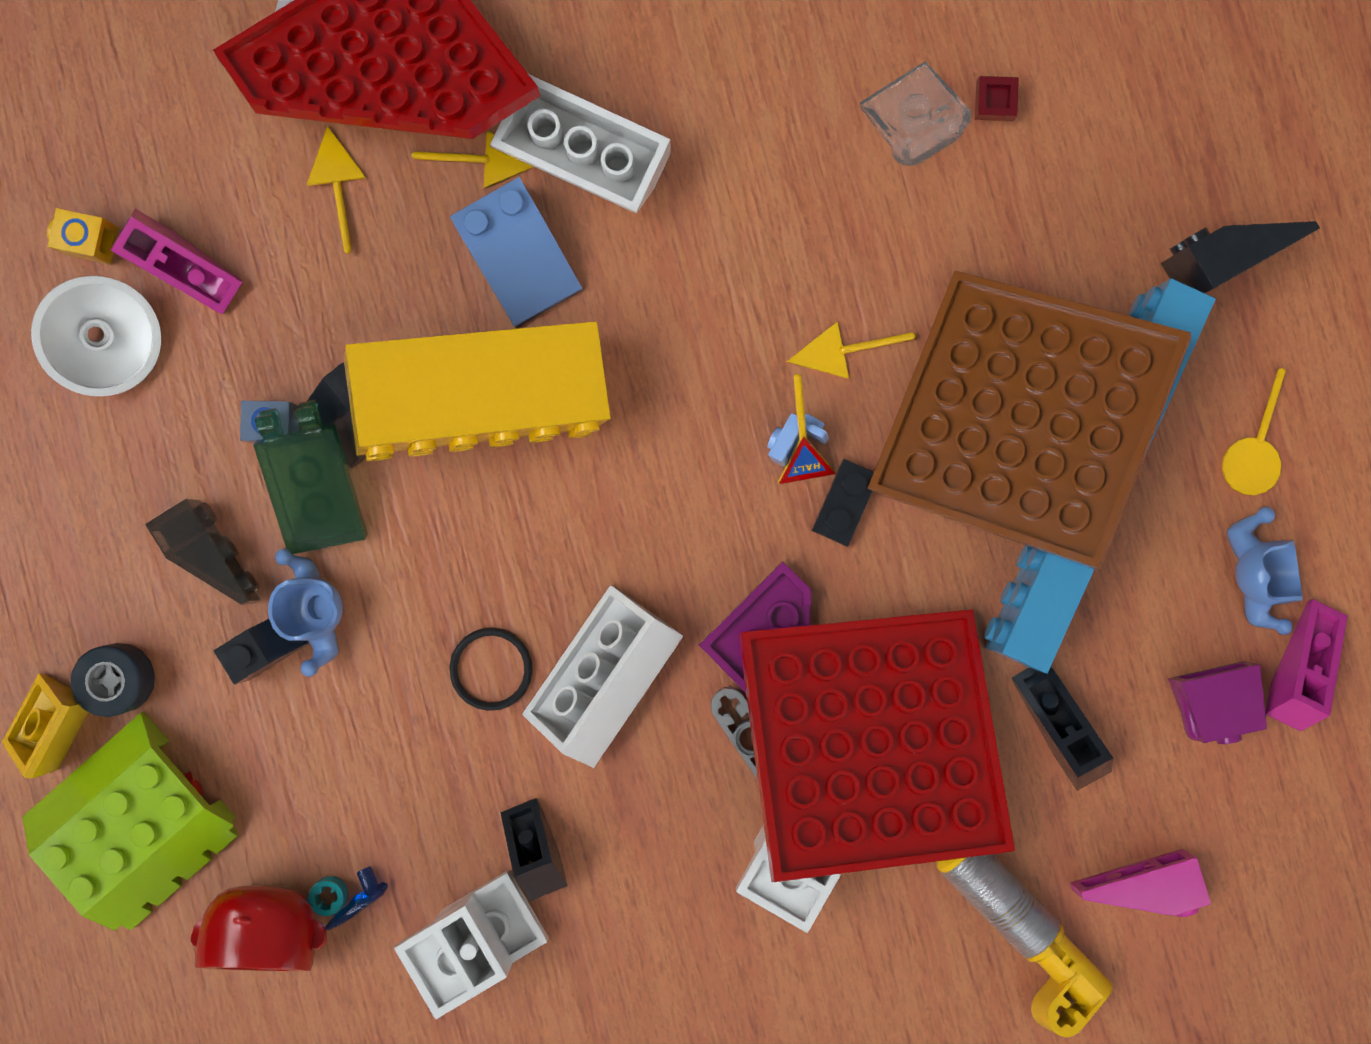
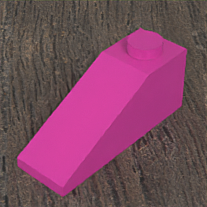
M136 208L111 249L114 253L220 314L224 313L243 282L173 230Z
M1314 599L1307 602L1271 681L1265 711L1266 715L1299 731H1303L1330 716L1347 615Z
M1183 849L1070 882L1072 890L1086 901L1171 916L1175 915L1177 917L1192 916L1199 912L1200 907L1211 904L1197 857Z

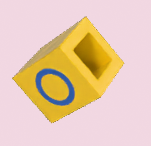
M56 208L54 219L49 222L47 227V237L49 240L47 247L66 256L111 265L113 256L111 249L116 241L119 227L101 217Z

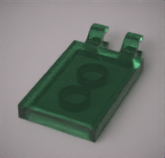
M312 400L299 404L300 408L295 409V413L303 431L285 435L276 408L260 411V416L255 417V423L263 439L256 440L253 446L286 548L293 555L366 540L368 535L336 425L323 426L317 401Z

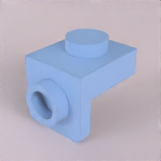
M793 413L789 416L783 429L780 427L775 429L767 445V448L771 449L768 454L771 460L784 468L799 441L797 416ZM805 413L807 436L826 445L829 436L823 430L825 424Z

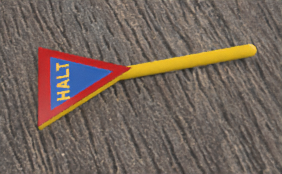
M798 373L794 375L793 379L799 441L778 480V485L836 474L834 469L807 439L802 376Z

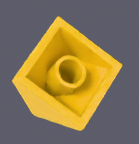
M38 673L2 740L3 746L22 776L33 779L58 770L88 712L74 699L70 687L45 674Z

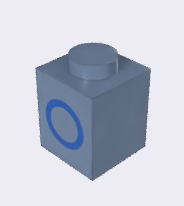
M241 401L240 441L252 444L299 445V436L305 432V415L303 412H300L299 405L284 401Z

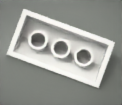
M529 74L538 86L541 96L501 121L490 144L491 147L637 214L654 190L671 154L670 139Z
M610 585L522 715L562 754L594 768L677 647L683 635Z

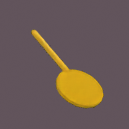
M1279 368L1257 438L1248 437L1237 440L1228 447L1223 456L1222 472L1224 479L1233 490L1240 494L1254 496L1265 493L1276 484L1280 477L1281 461L1279 454L1270 443L1265 441V437L1286 373L1284 368Z

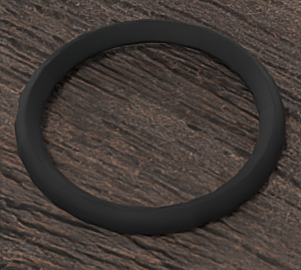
M483 628L473 631L464 637L456 646L449 665L450 679L459 697L467 704L486 711L501 710L517 702L525 694L532 676V661L529 651L523 642L514 634L498 628ZM484 636H497L510 641L518 649L524 662V675L519 688L513 695L499 702L487 703L471 697L464 690L458 677V662L463 650L469 643Z

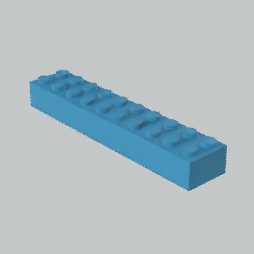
M1172 278L1157 287L1153 286L1144 294H1139L1129 311V316L1191 332L1190 343L1152 440L1216 298ZM1025 545L1016 563V566L1020 567L1014 582L1009 581L1002 592L1000 602L1004 605L998 618L993 617L985 630L984 638L987 639V643L984 648L1028 668L1048 674L1094 569Z

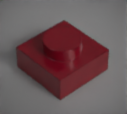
M979 76L976 81L975 120L1014 121L1018 114L1019 77Z

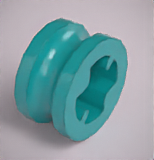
M324 877L311 888L308 902L312 906L313 911L318 915H334L345 905L348 899V888L344 881L338 877ZM326 887L332 888L330 893L334 891L337 893V898L331 905L325 904L327 899L323 901L320 899L319 894Z

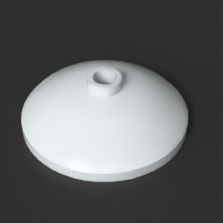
M82 276L61 283L42 299L32 320V345L42 368L61 386L83 395L110 396L133 388L151 372L160 353V325L150 304L129 285L109 277ZM92 327H100L103 330V337L97 341L91 340L87 335L88 330Z

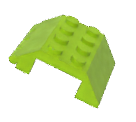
M144 712L139 713L22 817L28 853L33 861L82 917L114 931L120 926L132 930L153 911L149 903L158 907L182 886V881L179 877L189 880L212 859L207 849L218 854L238 836L237 830L233 827V820L236 818L221 800L212 805L205 801L161 750L169 740Z

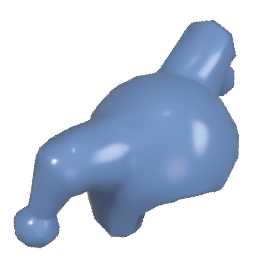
M1264 506L1256 514L1232 524L1227 529V539L1238 558L1235 577L1239 589L1244 594L1246 620L1253 626L1275 629L1281 635H1288L1293 629L1292 622L1288 619L1278 620L1271 616L1269 611L1273 605L1303 600L1294 540L1262 542L1253 534L1258 525L1261 523H1271L1275 518V511L1271 507Z
M283 548L276 552L275 560L279 565H288L293 570L295 578L277 585L271 593L268 603L269 620L273 629L280 637L289 641H309L313 648V656L311 660L308 659L301 664L300 671L304 676L311 677L318 672L319 667L333 660L338 654L339 647L335 628L341 621L343 601L339 591L333 584L321 578L320 572L312 559L292 555L289 549Z

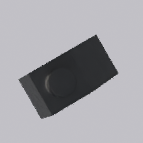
M267 619L245 630L213 651L235 685L251 680L308 645L309 641H289L280 637L273 629L270 620Z
M532 799L500 812L513 876L530 901L567 887L560 852L538 799Z

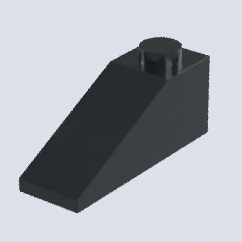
M1050 667L1048 674L1028 668L1012 677L1014 685L1054 757L1077 791L1112 772V755L1052 667Z

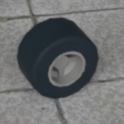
M108 644L88 650L77 660L72 670L70 686L74 699L85 711L95 716L112 717L136 710L148 700L154 688L155 673L150 659L142 650L130 644Z

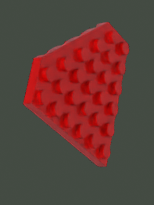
M294 0L213 49V52L256 114L474 139L541 96L536 83L471 0Z

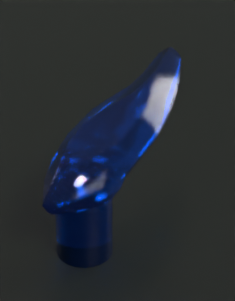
M371 866L356 872L363 892L352 897L348 905L342 908L325 926L327 930L347 922L384 895L388 884L385 882L378 884Z

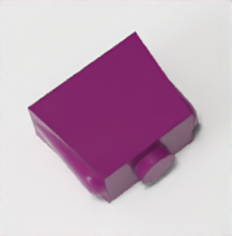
M1242 661L1168 678L1181 713L1185 733L1191 740L1202 743L1217 740V744H1231L1241 741V735L1267 729L1260 664Z

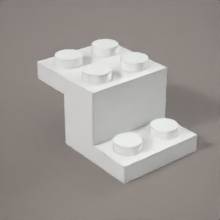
M763 824L753 842L756 853L735 888L736 892L808 933L841 874L771 882Z
M507 870L443 908L431 924L397 943L394 949L434 1018L438 1019L507 978L513 962L547 943L549 937L510 870Z

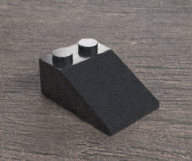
M1316 221L1223 226L1211 234L1207 227L1170 248L1173 256L1163 261L1161 265L1169 279L1172 278L1202 293H1206L1315 232L1320 227Z

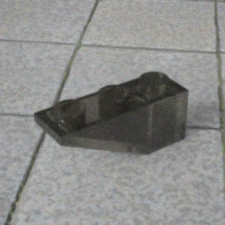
M185 499L145 524L166 559L241 605L255 604L261 600L256 592L259 588L257 581L247 569L243 570L235 558L238 555L235 545L227 536L222 537L214 524L218 521L217 517L207 503H202L200 500Z

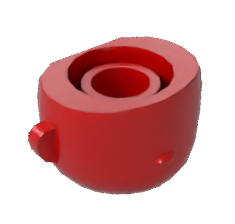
M238 886L224 890L209 903L203 918L194 926L190 940L192 945L196 947V968L247 971H311L315 950L322 949L327 943V930L323 923L316 920L313 908L308 900L297 891L275 886Z

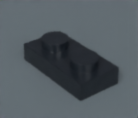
M843 459L811 531L848 547L872 494V491L867 488L874 472Z

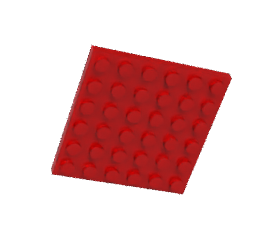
M973 609L746 631L739 634L771 882L1015 851Z

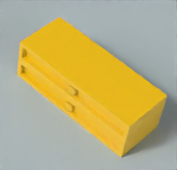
M597 321L345 345L344 365L357 456L366 455L367 461L391 459L394 451L408 450V456L410 457L433 454V450L437 449L436 447L449 445V452L474 449V445L483 441H489L490 447L513 445V441L519 440V437L527 436L529 437V443L553 440V436H558L562 432H568V438L591 436L592 432L599 431V426L611 419Z

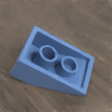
M520 177L450 216L515 328L583 290Z

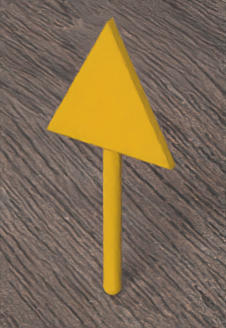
M327 126L307 186L333 183L343 249L346 254H349L352 249L341 182L366 179V177Z
M489 131L486 134L485 155L417 151L411 154L412 158L416 160L485 163L484 189L534 168L532 165L491 147L490 144L494 134Z
M836 322L786 362L849 379L844 354L914 340L916 334L910 332L842 346L838 322Z

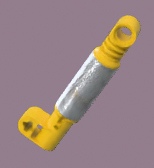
M994 854L936 861V867L940 873L1024 958L1029 962H1037L1051 976L1032 1000L1031 1011L1035 1021L1045 1029L1061 1037L1068 1038L1079 1033L1111 994L1113 989L1112 982L1064 935V927L1060 924V921L1030 893ZM1066 992L1075 1001L1072 1007H1070L1071 1003L1063 996Z

